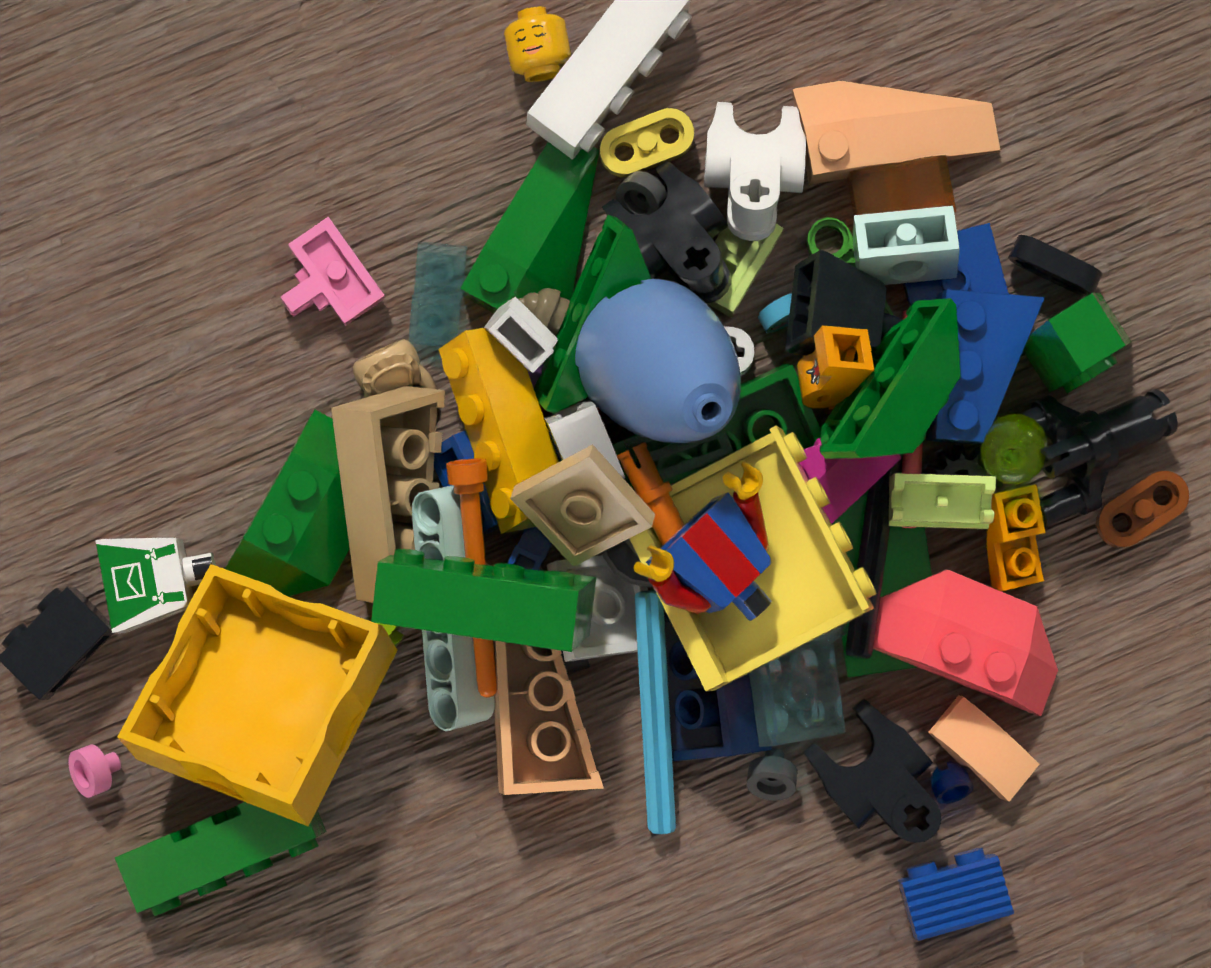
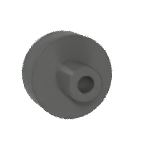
M642 171L631 173L616 190V200L629 213L639 216L649 215L657 211L667 198L664 181L661 177L654 173L649 174Z
M772 748V750L765 752V756L756 758L749 764L747 788L753 795L765 800L777 801L787 799L795 793L798 770L792 762L784 759L785 754L782 750Z

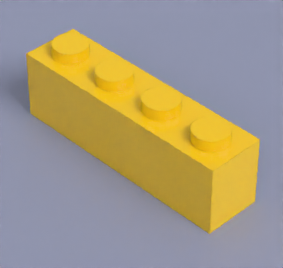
M485 328L466 330L438 350L444 372L448 376L458 406L459 416L464 423L473 449L474 458L486 459L488 481L484 482L490 499L491 510L496 517L501 534L536 527L510 499L514 486L557 464L559 460L527 369Z

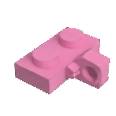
M329 217L288 244L290 250L303 266L301 270L294 274L299 284L280 297L282 303L293 317L313 304L316 305L319 311L330 305L342 323L347 326L385 299L383 292Z

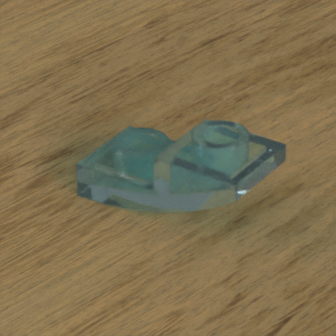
M419 241L408 341L411 344L442 347L459 335L463 295L460 288L465 281L468 246Z

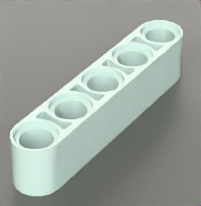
M453 485L419 492L414 497L412 503L415 550L424 552L425 559L444 561L446 556L465 557L459 494H454ZM422 630L428 708L434 724L443 731H451L488 720L494 712L495 697H483L478 691L473 637Z

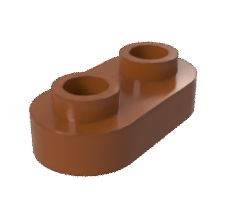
M1158 471L1146 476L1101 507L1096 517V528L1099 536L1107 544L1119 548L1138 543L1185 510L1189 501V490L1186 482L1178 474L1171 471ZM1157 487L1164 488L1168 492L1169 499L1164 506L1158 505L1153 499V492ZM1116 514H1122L1127 518L1128 528L1126 531L1118 532L1114 529L1112 520Z

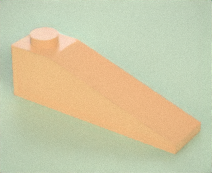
M846 81L792 89L794 105L798 108L801 126L806 137L805 166L809 185L1000 152L992 103Z

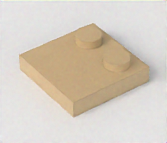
M593 444L515 485L510 498L573 567L651 528L655 513Z

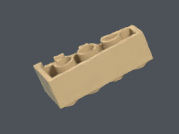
M404 386L331 408L356 600L373 603L378 561L389 555H394L395 549L415 550L412 521L414 497L419 492L439 488V483L433 482L434 453H441L442 432H436L437 408H444L445 390Z

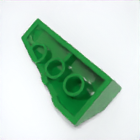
M548 142L462 284L460 290L463 297L492 313H495L500 306L514 297L517 299L523 298L529 293H538L544 288L561 291L560 297L568 300L571 299L599 158V149L593 147L589 152L581 149L572 160Z

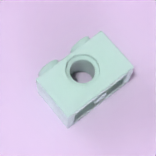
M953 206L854 215L853 249L856 268L882 281L884 285L957 278L960 248Z

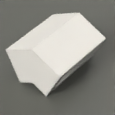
M516 297L500 306L484 326L494 338L532 373L554 352L552 348L559 340Z

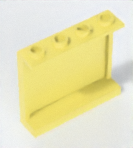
M778 426L770 428V434L671 485L673 490L669 492L685 525L711 499L725 493H729L733 497L734 491L725 486L723 476L729 471L741 479L744 473L741 466L742 462H746L758 469L763 475V484L758 494L769 542L767 553L771 558V564L754 581L772 600L771 604L759 616L749 621L733 602L721 611L710 614L707 612L697 614L666 605L659 597L705 691H715L875 609L870 597L877 593L868 574L863 567L855 570L846 552L853 549L846 531L840 522L832 525L823 509L824 506L830 504L824 488L817 477L809 480L800 462L807 459L803 447L794 432L786 435L783 429ZM653 527L629 538L641 563L648 565L646 561L652 556L647 547L649 545L659 549L662 547Z

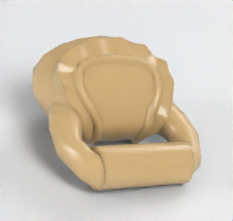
M405 339L380 348L359 359L353 365L355 379L364 390L365 398L404 386L413 387L417 384L422 388L436 389V384L430 373L420 364L416 349Z

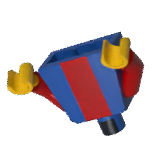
M742 462L741 466L744 473L741 479L729 471L725 473L723 483L734 491L733 497L729 493H725L711 499L660 549L651 545L647 547V550L652 554L646 561L648 565L640 562L635 563L634 571L648 578L650 584L666 605L697 614L702 612L710 614L723 610L733 602L742 614L751 621L771 604L772 600L754 581L771 564V558L767 553L769 548L767 531L758 494L763 484V475L758 469L746 462Z

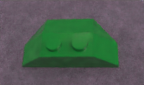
M609 214L604 221L602 231L594 243L570 299L566 315L556 336L559 340L552 348L554 352L545 360L541 376L534 387L539 404L546 411L557 413L588 397L582 385L579 367L575 363V353L581 328L591 311L603 298L607 297L610 299L624 289L641 284V280L651 279L633 230L617 217Z
M951 298L915 301L906 311L907 317L894 325L881 339L879 348L872 352L874 371L849 397L835 405L821 427L820 440L822 445L820 446V453L825 459L867 458L913 453L924 441L926 431L939 410L948 402L949 394L961 376L957 307Z
M316 409L312 412L225 567L226 570L271 585L286 596L329 586L350 549L333 419Z

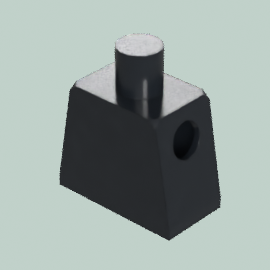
M819 250L795 265L785 351L800 355L812 354L816 349L814 335L823 325L867 329L872 353L879 348L881 339L894 325L902 321V318L884 312L886 287L882 281L826 251ZM857 350L855 352L853 361L858 360Z

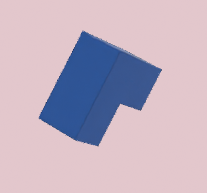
M537 527L524 529L518 545H515L507 564L541 571L553 544Z

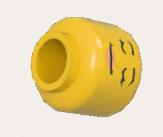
M539 6L523 9L517 13L518 20L509 24L504 31L511 69L514 73L523 75L527 82L554 79L571 57L565 21L560 16L547 14L546 7Z

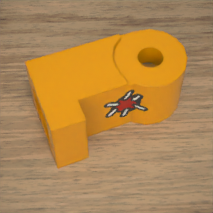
M823 325L814 335L816 349L812 354L804 356L797 363L803 405L810 408L832 407L842 402L846 397H849L874 371L867 329ZM857 350L858 362H853Z

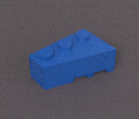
M946 289L936 295V299L951 298L957 307L961 376L949 394L948 402L939 410L928 428L926 441L971 445L986 442L1045 297Z

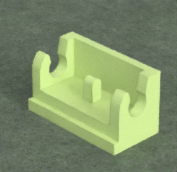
M776 224L774 231L768 237L758 241L740 239L728 227L720 232L715 243L722 254V260L730 271L731 285L728 292L721 299L708 303V305L732 318L779 240L784 229L783 227Z
M894 473L890 476L888 526L989 529V524L994 520L991 500L992 494L996 490V476Z

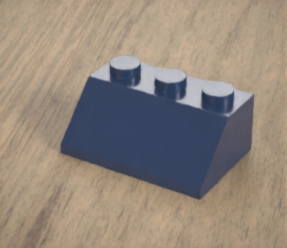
M664 613L672 761L727 757L772 750L762 666L715 691H705L667 613Z

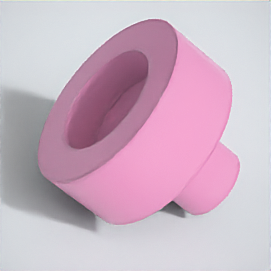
M93 744L72 751L68 759L71 778L78 791L87 798L108 791L112 784L111 773L119 771L121 768V763L116 753L111 752L104 755Z

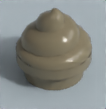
M544 288L538 293H529L523 298H519L518 300L557 336L570 300L560 297L561 291L551 288Z

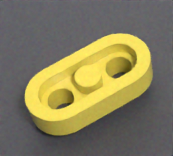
M666 108L615 127L607 132L601 141V162L611 174L617 177H628L633 172H644L660 166L665 161L670 162L685 155L692 146L694 138L693 124L684 112L674 108ZM672 128L678 133L679 138L676 142L668 144L662 141L660 133L664 129ZM620 146H628L633 150L634 155L628 161H620L615 156L616 149Z

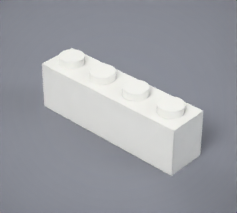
M614 0L527 112L526 126L572 160L581 149L589 152L604 133L605 128L600 124L609 112L612 111L618 115L632 97L634 90L629 87L640 73L647 77L656 67L663 56V53L658 50L668 36L676 40L692 18L687 13L691 0Z

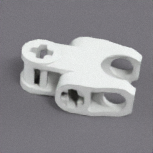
M717 102L713 122L707 133L704 187L728 188V228L740 239L758 241L768 237L775 229L780 192H803L806 137L801 126L797 107L783 106L780 125L774 131L767 134L756 135L745 132L734 122L732 103Z

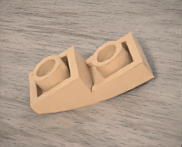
M960 695L957 696L928 732L959 764L969 767L1000 799L1008 802L1011 801L1040 765L1007 732L974 704Z

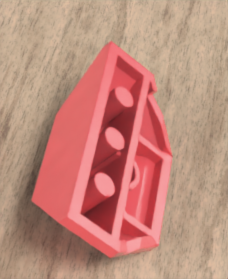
M944 570L880 597L873 645L874 650L1034 715L1042 716L1058 668L1037 606L950 570Z

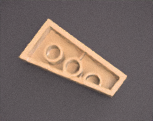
M493 640L497 692L494 695V716L499 793L512 795L604 789L592 756L586 729L583 727L575 701L576 697L561 656V650Z

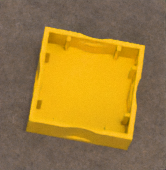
M210 564L178 623L174 641L167 655L150 675L117 738L141 762L309 827L398 650L385 628L380 624L321 603H309L293 599L277 591L271 585Z

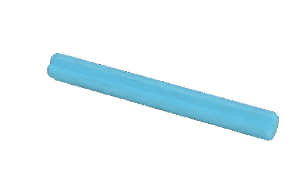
M648 590L638 592L635 595L647 825L653 834H668L676 829L665 619L664 607L656 591Z

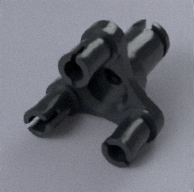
M1153 389L1148 391L1145 396H1137L1099 414L1093 410L1080 413L1060 404L1054 397L1049 395L1033 402L1031 409L996 423V435L1005 450L1012 451L1017 446L1043 435L1050 438L1053 445L1038 450L1039 463L1041 464L1055 457L1060 458L1058 462L1042 468L1043 472L1050 479H1054L1066 472L1068 477L1065 487L1039 498L1045 529L1076 513L1086 515L1101 508L1102 492L1108 472L1117 467L1119 458L1155 443L1163 436H1170L1177 431L1178 422L1175 412L1157 420L1152 417L1154 410L1171 403L1162 391Z

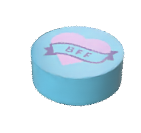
M792 293L773 301L760 311L758 319L766 333H773L788 326Z

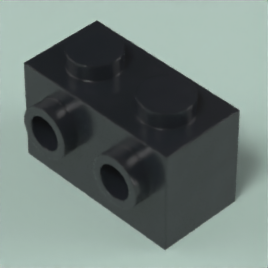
M66 587L63 591L55 588L37 606V610L41 614L28 627L24 623L18 625L2 642L6 649L0 654V662L39 700H49L114 634L111 630L110 621L77 588Z

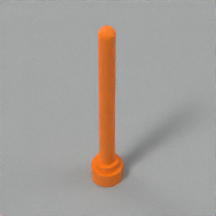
M473 458L446 463L448 484L453 485L454 494H459L465 557L475 560L474 564L486 565L479 492L484 491L483 482L488 481L486 459ZM473 637L478 691L483 697L489 698L497 692L493 640Z

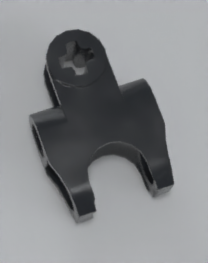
M665 161L655 169L663 180L667 192L664 204L657 211L641 216L631 214L614 199L606 203L602 208L606 216L609 214L617 217L633 230L651 279H656L665 271H668L678 284L691 290L704 303H713L721 299L728 292L731 285L730 271L722 260V254L718 245L712 239L726 229L728 224L716 204L699 183L683 174L670 162Z
M862 699L852 709L871 736L872 745L870 752L863 762L851 767L838 765L815 743H812L805 749L803 754L817 772L826 793L858 829H861L878 814L900 838L914 843L925 842L932 838L939 830L942 819L937 803L916 779L933 762L904 728L882 715L866 699ZM908 805L915 809L923 806L926 810L921 817L925 823L921 829L913 825L907 829L905 828L903 823L908 817L904 809Z

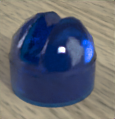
M949 761L946 762L949 769L941 771L938 766L934 768L931 775V788L938 803L951 804L960 801L973 791L974 786L963 766Z

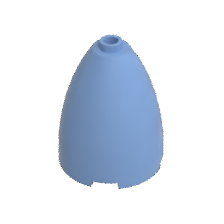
M641 280V284L624 289L610 299L607 297L603 298L591 311L581 328L576 345L575 363L579 367L582 385L588 398L596 407L618 425L637 435L660 442L690 443L713 436L721 431L732 419L741 392L740 366L735 348L729 334L716 314L688 288L668 280Z

